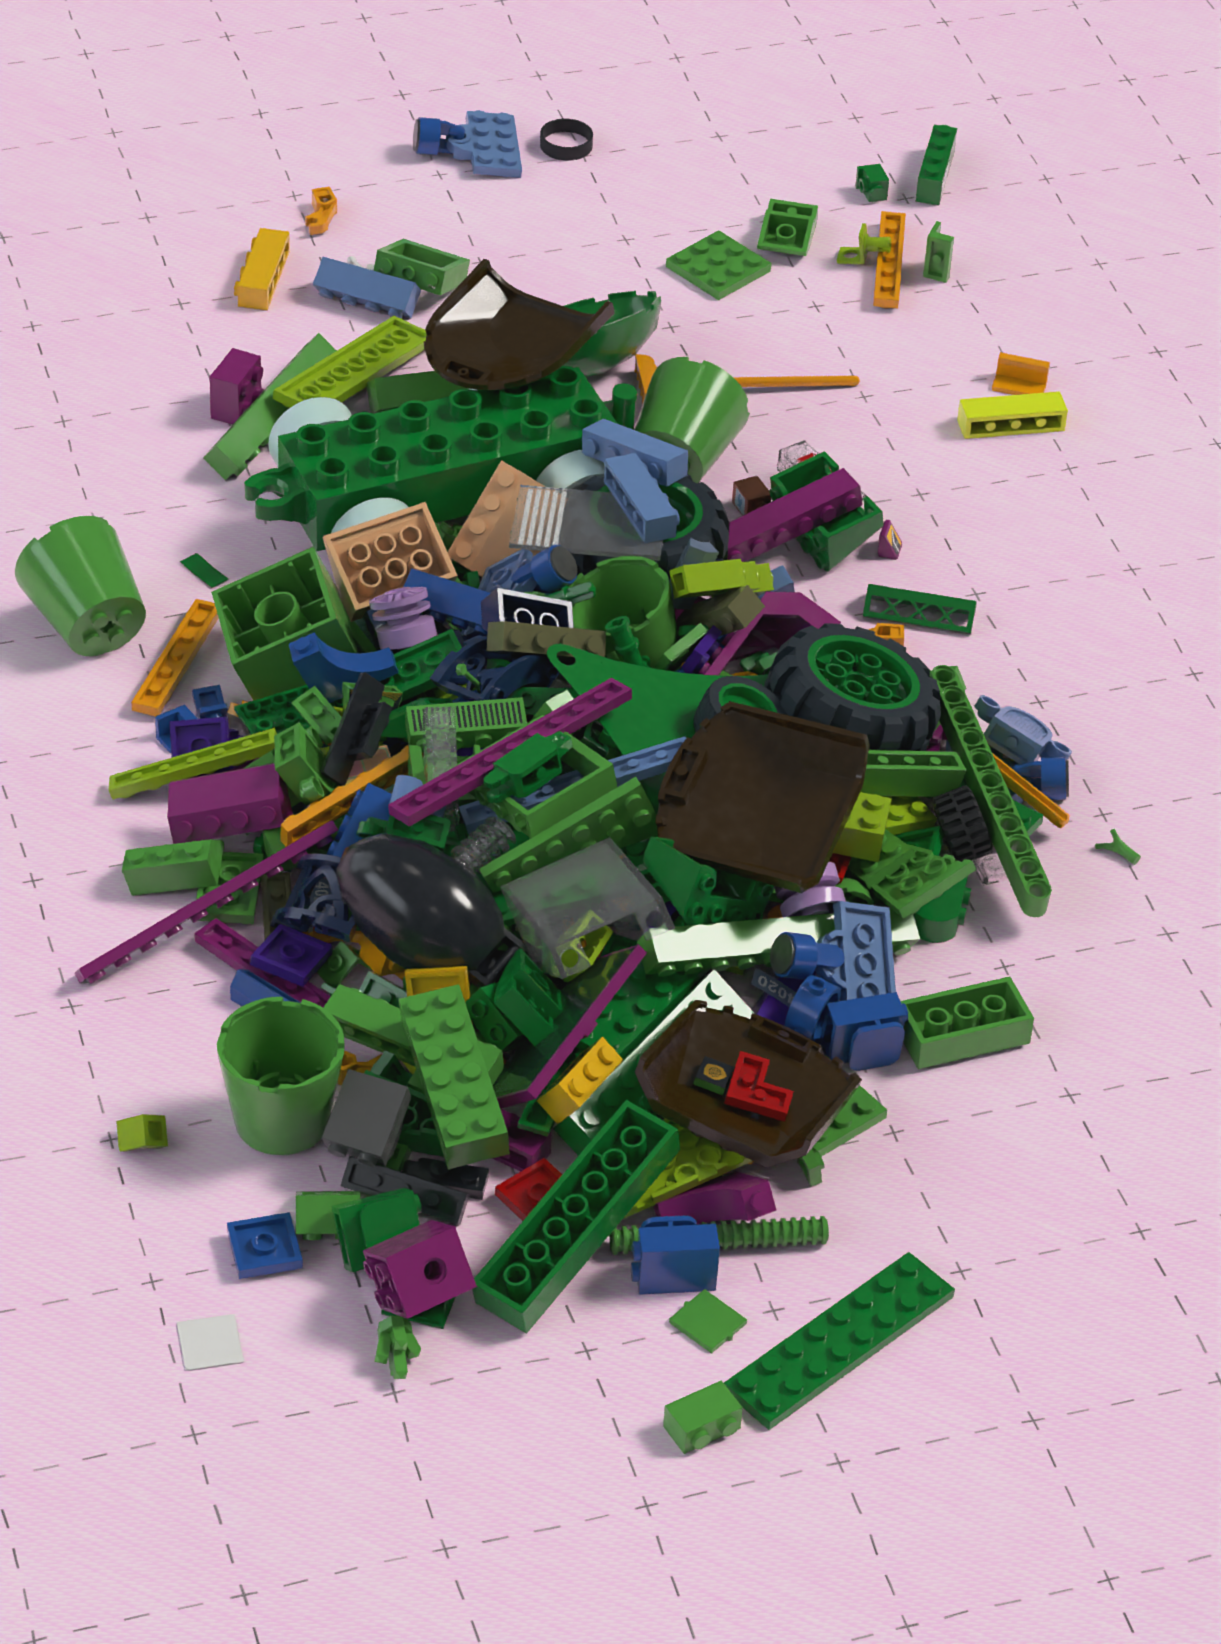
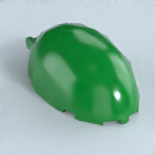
M636 290L610 293L606 300L595 302V298L592 297L563 305L579 312L595 314L606 301L613 303L615 312L563 366L579 367L586 377L604 374L635 356L657 329L662 300L661 296L657 297L656 291H647V295H637Z

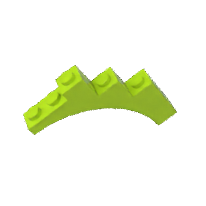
M741 559L683 565L669 571L674 599L696 596H711L712 598L746 585L757 596L774 590L773 575L770 571L769 563L756 564L755 561L742 562Z

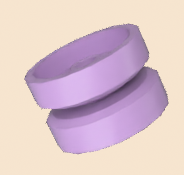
M828 862L819 884L803 893L774 886L777 899L784 900L780 905L782 917L834 913L833 904L839 901L846 902L842 888L835 887L840 881L835 863Z

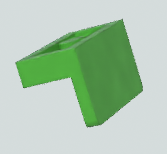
M936 221L927 237L923 277L947 283L950 278L954 237L941 234V222Z

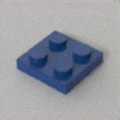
M290 1212L227 1222V1234L239 1279L303 1268V1259Z

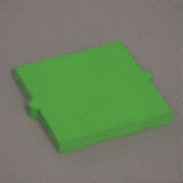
M704 1289L690 1302L685 1301L684 1306L669 1318V1323L712 1354L726 1341H732L733 1335L747 1324V1319Z

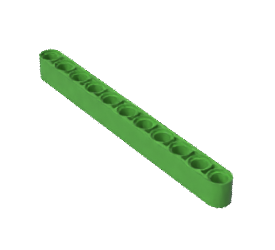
M938 665L933 668L930 678L936 679L940 690V724L952 751L957 752L966 768L964 779L974 794L993 846L1021 910L1027 916L1041 917L1047 911L1052 891L1051 885L956 671L950 666Z

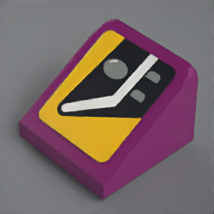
M886 519L879 535L877 554L879 557L897 560L902 548V541L891 521Z

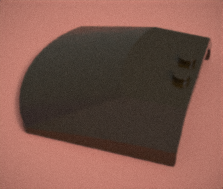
M729 701L720 707L721 712L710 720L705 718L699 724L700 729L691 739L688 737L685 739L668 766L658 795L659 807L658 815H656L658 837L672 839L675 841L674 849L699 864L803 893L819 884L862 790L870 745L868 737L862 733Z
M695 1000L641 1055L635 1074L653 1113L690 1130L697 1137L707 1138L719 1144L722 1149L738 1153L766 1168L806 1156L852 1097L862 1081L856 1072L849 1075L842 1069L844 1062L837 1056L832 1060L820 1053L821 1045L804 1035L754 1013L751 1014L750 1019L733 1014L734 1007L724 1005L722 1010L708 1008L707 1001ZM740 1051L770 1059L764 1082L794 1091L785 1122L724 1104L733 1073L723 1095L694 1085L695 1077L704 1057L707 1056L733 1066L734 1069Z

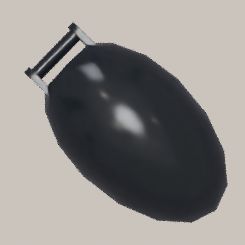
M381 833L365 837L344 849L336 872L341 900L344 905L348 906L359 930L389 960L404 969L467 966L468 981L481 988L496 982L519 948L524 952L527 950L526 945L504 927L502 912L490 890L466 865L429 843ZM503 943L506 944L509 948L485 976L481 975L478 971Z

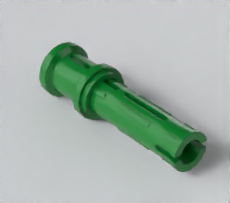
M620 616L609 621L605 625V629L614 640L615 652L623 657L625 663L645 667L638 651L639 640L633 636L629 627V618L627 616Z

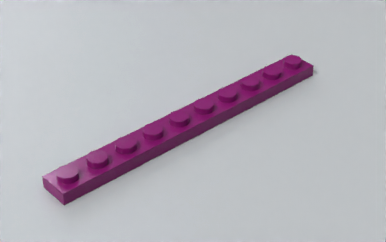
M613 678L606 680L388 804L389 814L407 826L419 822L484 784L483 779L494 770L493 763L536 733L544 737L558 731L563 733L566 731L569 734L574 733L576 730L632 699V689Z
M333 820L329 821L82 966L74 973L79 983L87 979L90 983L99 980L106 975L104 969L113 964L116 969L132 960L130 954L140 949L142 953L157 945L155 939L164 934L167 938H170L183 930L181 924L191 919L193 923L208 915L206 909L215 904L219 909L234 900L232 894L241 889L244 894L258 886L257 879L266 875L270 879L282 872L284 869L281 865L289 860L293 864L299 862L302 856L308 854L306 850L315 845L318 850L333 841L331 836L338 831V828Z

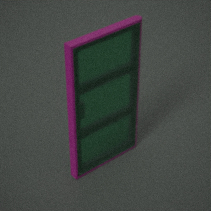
M639 944L597 957L591 967L564 986L561 990L562 1013L553 1020L554 1031L536 1046L526 1038L504 1064L503 1071L493 1084V1089L501 1109L536 1099L579 1041L590 1035L598 1024L595 1020L647 952Z

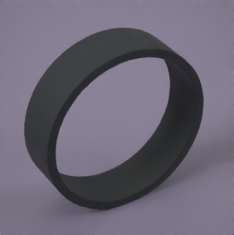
M555 119L547 122L541 128L540 148L543 153L554 159L564 161L578 160L587 156L592 151L593 131L586 123L576 119ZM558 132H572L585 137L588 141L579 146L562 147L548 142L545 138Z

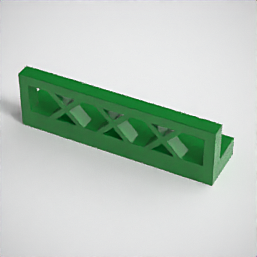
M868 584L863 617L971 634L977 601ZM871 599L886 601L889 607L881 613L870 611ZM899 604L911 605L916 609V612L909 617H902L895 607ZM927 608L940 610L943 616L933 622L928 621L922 612ZM892 610L895 615H890L887 613ZM953 613L968 615L967 627L955 625L949 616ZM920 615L923 620L915 619L914 617ZM947 619V621H948L950 624L940 623V622H942L943 620Z

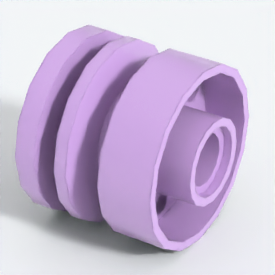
M426 587L397 588L369 600L370 608L372 610H379L372 615L373 620L387 621L386 624L376 629L380 649L388 647L391 650L406 649L437 635L433 616L419 614L431 607L430 601H421L428 597Z

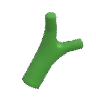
M1115 829L1110 830L1113 838L1112 843L1095 844V849H1106L1116 852L1133 865L1137 864L1141 858L1137 852L1120 839Z

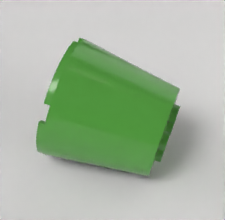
M689 357L671 358L661 363L653 373L634 430L688 450L687 474L691 475L693 482L699 483L746 425L750 415L747 408L749 400L741 385L719 366L705 360L702 363L689 361Z
M78 516L53 524L49 527L50 532L39 540L34 537L20 553L15 565V579L19 587L75 653L82 656H98L122 647L140 631L146 618V610L115 528L109 525L107 520L96 516Z
M621 556L597 563V568L586 575L580 573L576 580L568 586L573 587L590 581L596 587V596L576 603L572 608L574 628L606 631L605 625L609 621L620 616H627L630 620L629 627L632 634L639 640L638 651L640 655L648 656L650 658V666L654 668L663 653L678 642L675 609L667 573L659 568L658 563L639 556ZM607 632L605 654L615 651L614 640L611 634ZM617 654L619 660L624 662L623 657Z
M269 997L250 1002L238 1008L221 1026V1032L217 1041V1055L235 1127L240 1138L255 1150L272 1155H290L305 1151L322 1139L331 1115L345 1049L344 1034L340 1024L323 1007L302 999L301 1003L283 1001V997Z

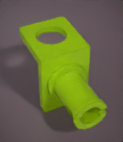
M862 223L858 236L859 247H840L837 263L865 264L869 251L890 253L891 237H869L867 225ZM848 253L857 254V256L853 258L844 257V255Z

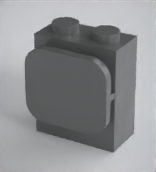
M348 1069L322 1136L328 1152L343 1158L346 1155L357 1157L360 1163L375 1167L376 1164L386 1166L387 1161L392 1158L404 1128L403 1119L412 1098L408 1087Z

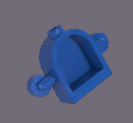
M813 974L809 975L801 984L792 1000L784 1026L820 1045L827 1003L840 1001L841 988L825 981L823 978Z

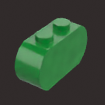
M968 876L944 891L940 897L931 900L913 914L921 940L932 943L946 942L956 936L958 925L964 926L967 908L962 907L963 905H969L972 888L966 887Z

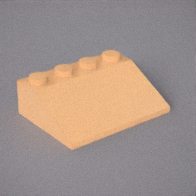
M501 460L448 550L450 559L471 572L478 571V576L482 578L487 567L521 550V548H518L528 491H533L523 548L527 547L536 493L542 492L532 547L529 550L533 553V556L543 551L553 494L555 492ZM546 492L550 493L542 540L540 550H535ZM558 495L549 547L552 546L561 502L560 495ZM568 500L565 502V508L569 502Z
M426 502L323 536L337 589L350 622L363 618L366 611L371 610L369 600L387 591L403 588L411 568L454 582L458 576Z

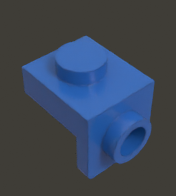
M220 684L192 690L198 719L227 717L228 707L227 703H224Z

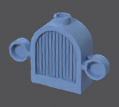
M980 695L974 706L978 710V717L989 723L984 732L988 745L1018 764L1022 765L1038 761L1040 757H1066V760H1068L1072 754V751L1066 745L1051 740L1053 737L1051 730L1030 713L1012 706L1001 708L995 700L985 695Z

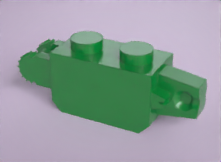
M560 731L547 737L536 733L493 763L494 770L483 779L484 786L491 789L486 794L489 803H500L511 795L517 798L527 797L562 773L560 758L573 747L571 737Z

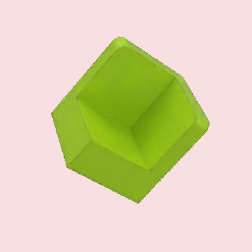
M142 1114L116 1121L120 1152L139 1148L160 1149L168 1147L165 1115Z

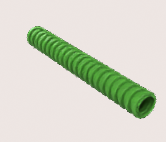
M810 1216L809 1220H806L805 1217H800L799 1220L791 1217L790 1221H786L785 1218H780V1221L771 1218L770 1222H766V1219H761L760 1222H756L753 1219L750 1223H746V1220H741L740 1223L731 1220L730 1224H727L726 1221H721L720 1224H717L715 1221L711 1222V1224H716L719 1245L723 1250H727L728 1246H732V1249H737L738 1246L747 1249L748 1245H751L752 1248H757L758 1245L766 1248L768 1244H771L772 1247H777V1244L785 1247L787 1243H791L792 1246H797V1243H801L802 1246H805L807 1242H811L812 1245L821 1242L824 1245L829 1239L828 1221L825 1216H820L819 1219ZM632 1225L631 1229H627L626 1226H622L621 1229L616 1227L609 1235L610 1250L613 1255H618V1252L627 1255L628 1251H632V1241H638L639 1228L636 1225Z

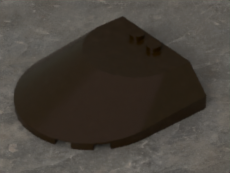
M483 259L431 316L425 329L427 336L426 340L423 341L428 362L435 372L455 385L476 390L515 388L538 381L562 367L615 312L613 303L606 301L595 314H587L525 293L506 282L492 268L490 261Z

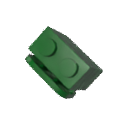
M407 1188L331 1206L344 1268L350 1272L364 1270L363 1262L366 1258L363 1250L420 1225L418 1213H421L420 1199L417 1194H414L412 1190Z

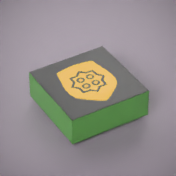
M705 1056L693 1084L723 1095L734 1067Z

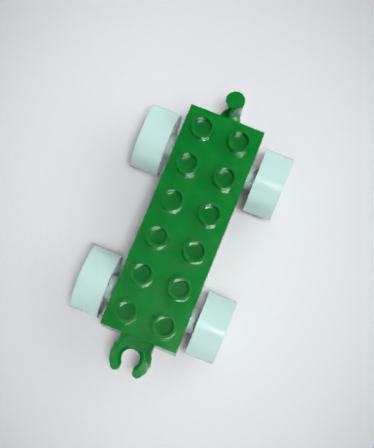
M562 366L550 375L527 385L502 390L459 389L452 392L448 397L427 402L418 400L407 401L399 408L375 414L359 412L352 415L343 403L332 398L318 397L307 399L285 411L274 424L269 436L268 446L270 455L278 468H271L249 477L244 482L245 499L255 501V516L259 520H284L300 523L316 551L326 550L323 536L423 502H426L430 514L436 523L470 515L501 460L551 491L558 493L561 497L562 494H567L566 500L569 501L574 492L580 489L582 483L594 476L604 477V462L582 453V429L601 419H606L634 430L637 389L630 384H617L612 390V400L603 402L579 367ZM266 492H272L282 498L268 500L258 498V496ZM561 531L558 542L559 544H561Z

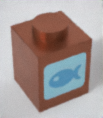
M758 476L733 482L732 503L742 516L771 503L769 490Z

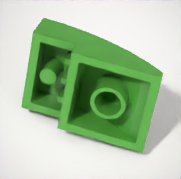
M770 198L757 249L806 256L815 232L819 206Z

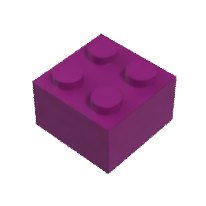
M232 348L209 376L211 419L233 425L264 391L261 386L264 369L261 367L260 355Z

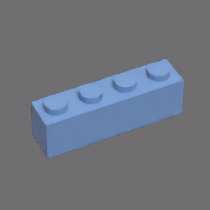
M324 256L321 259L313 281V286L322 297L328 299L338 297L346 304L356 306V303L365 305V308L370 311H387L388 315L396 316L400 319L403 316L412 318L421 293V289L415 282Z
M601 419L582 429V453L586 456L605 463L606 458L636 453L642 463L644 462L647 465L648 472L652 478H656L657 483L664 486H669L687 476L688 450L606 419Z
M636 453L606 458L604 463V482L643 542L649 543L676 537V526L680 522L678 511L673 509L666 493H662L656 478H652L648 472L647 465L644 462L642 463Z

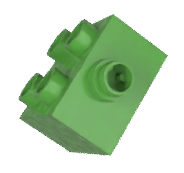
M314 546L211 592L232 666L253 701L307 685L293 663L289 643L315 632L321 641L334 649L348 653H358L340 593Z

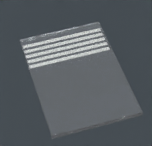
M520 485L513 526L510 531L509 548L543 551L557 544L574 554L609 557L639 556L660 561L664 546L663 540L644 543L611 492Z

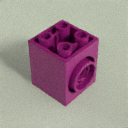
M429 1220L363 1250L366 1258L363 1262L364 1269L369 1278L374 1280L377 1289L374 1295L379 1307L384 1309V1311L407 1319L477 1287L456 1227L449 1224Z

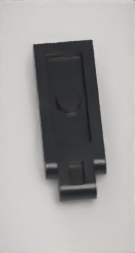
M423 1157L419 1158L418 1161L406 1160L402 1169L404 1173L469 1193V1198L483 1200L489 1178V1168L463 1165L448 1169L446 1161Z

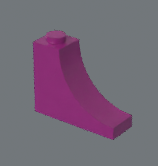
M735 1171L655 1203L654 1210L656 1217L690 1216L696 1220L697 1224H701V1222L707 1223L720 1220L750 1221L776 1211V1206L769 1180Z

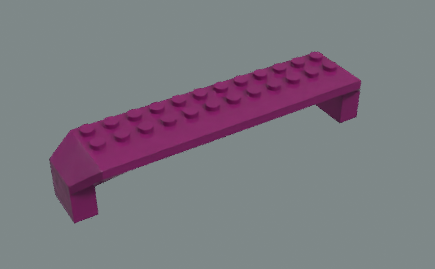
M766 592L760 599L765 605L762 611L746 628L727 634L721 642L725 646L724 649L719 646L709 658L713 662L712 665L706 662L698 674L720 675L731 661L773 647L780 649L781 645L799 630L812 625L819 629L824 623L840 624L841 621L801 592Z

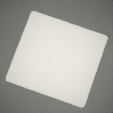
M235 1314L177 1322L186 1370L244 1362Z

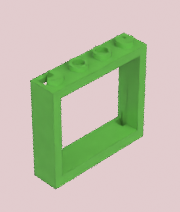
M541 715V716L535 718L534 720H532V721H530L529 723L523 725L522 727L518 728L517 730L511 732L510 734H508V735H506L505 737L501 738L500 740L494 742L493 744L489 745L488 747L482 749L481 751H483V750L489 748L490 746L496 744L497 742L503 740L504 738L510 736L511 734L517 732L518 730L524 728L525 726L531 724L532 722H534V721L540 719L541 717H543V715ZM565 731L564 734L571 737L573 747L560 760L580 772L584 776L582 779L530 810L521 806L511 797L502 800L500 803H489L486 794L491 789L486 788L484 784L469 793L481 805L493 810L500 819L504 818L512 824L518 832H523L529 838H532L617 788L614 766L611 762Z

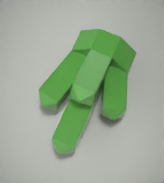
M389 1316L378 1324V1344L374 1362L387 1364L388 1360L390 1376H393V1379H406L408 1373L406 1356L408 1359L419 1357L421 1347L412 1332L410 1321L402 1316Z

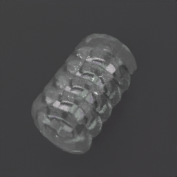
M491 816L483 824H480L476 831L471 832L466 839H463L459 846H455L451 850V857L466 865L476 876L475 872L481 874L479 869L483 865L493 861L492 858L497 859L501 856L500 850L507 852L510 848L509 843L516 844V836L508 824L497 817Z

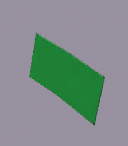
M198 553L180 561L211 588L229 580Z

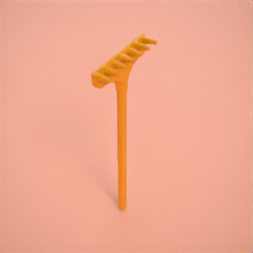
M636 354L634 372L637 373L636 380L639 381L638 388L641 389L640 396L642 397L643 404L652 375L657 366L652 357ZM855 375L733 377L741 387L855 386L860 382L859 377Z

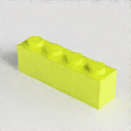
M1060 391L969 398L959 400L957 421L964 439L1065 431L1068 409Z

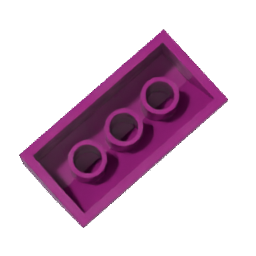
M275 763L169 783L167 819L173 844L210 840L281 827V824L287 817L293 815L286 782L275 770Z

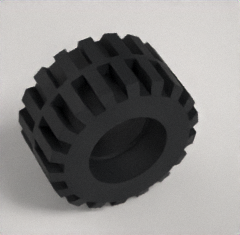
M964 785L933 797L932 805L944 832V838L950 853L956 861L962 862L964 859L973 861L993 852V844L974 794L968 786Z

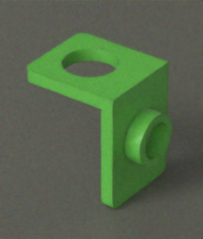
M340 941L334 948L332 955L316 973L326 983L338 986L357 963L370 970L372 969L358 956L360 950Z

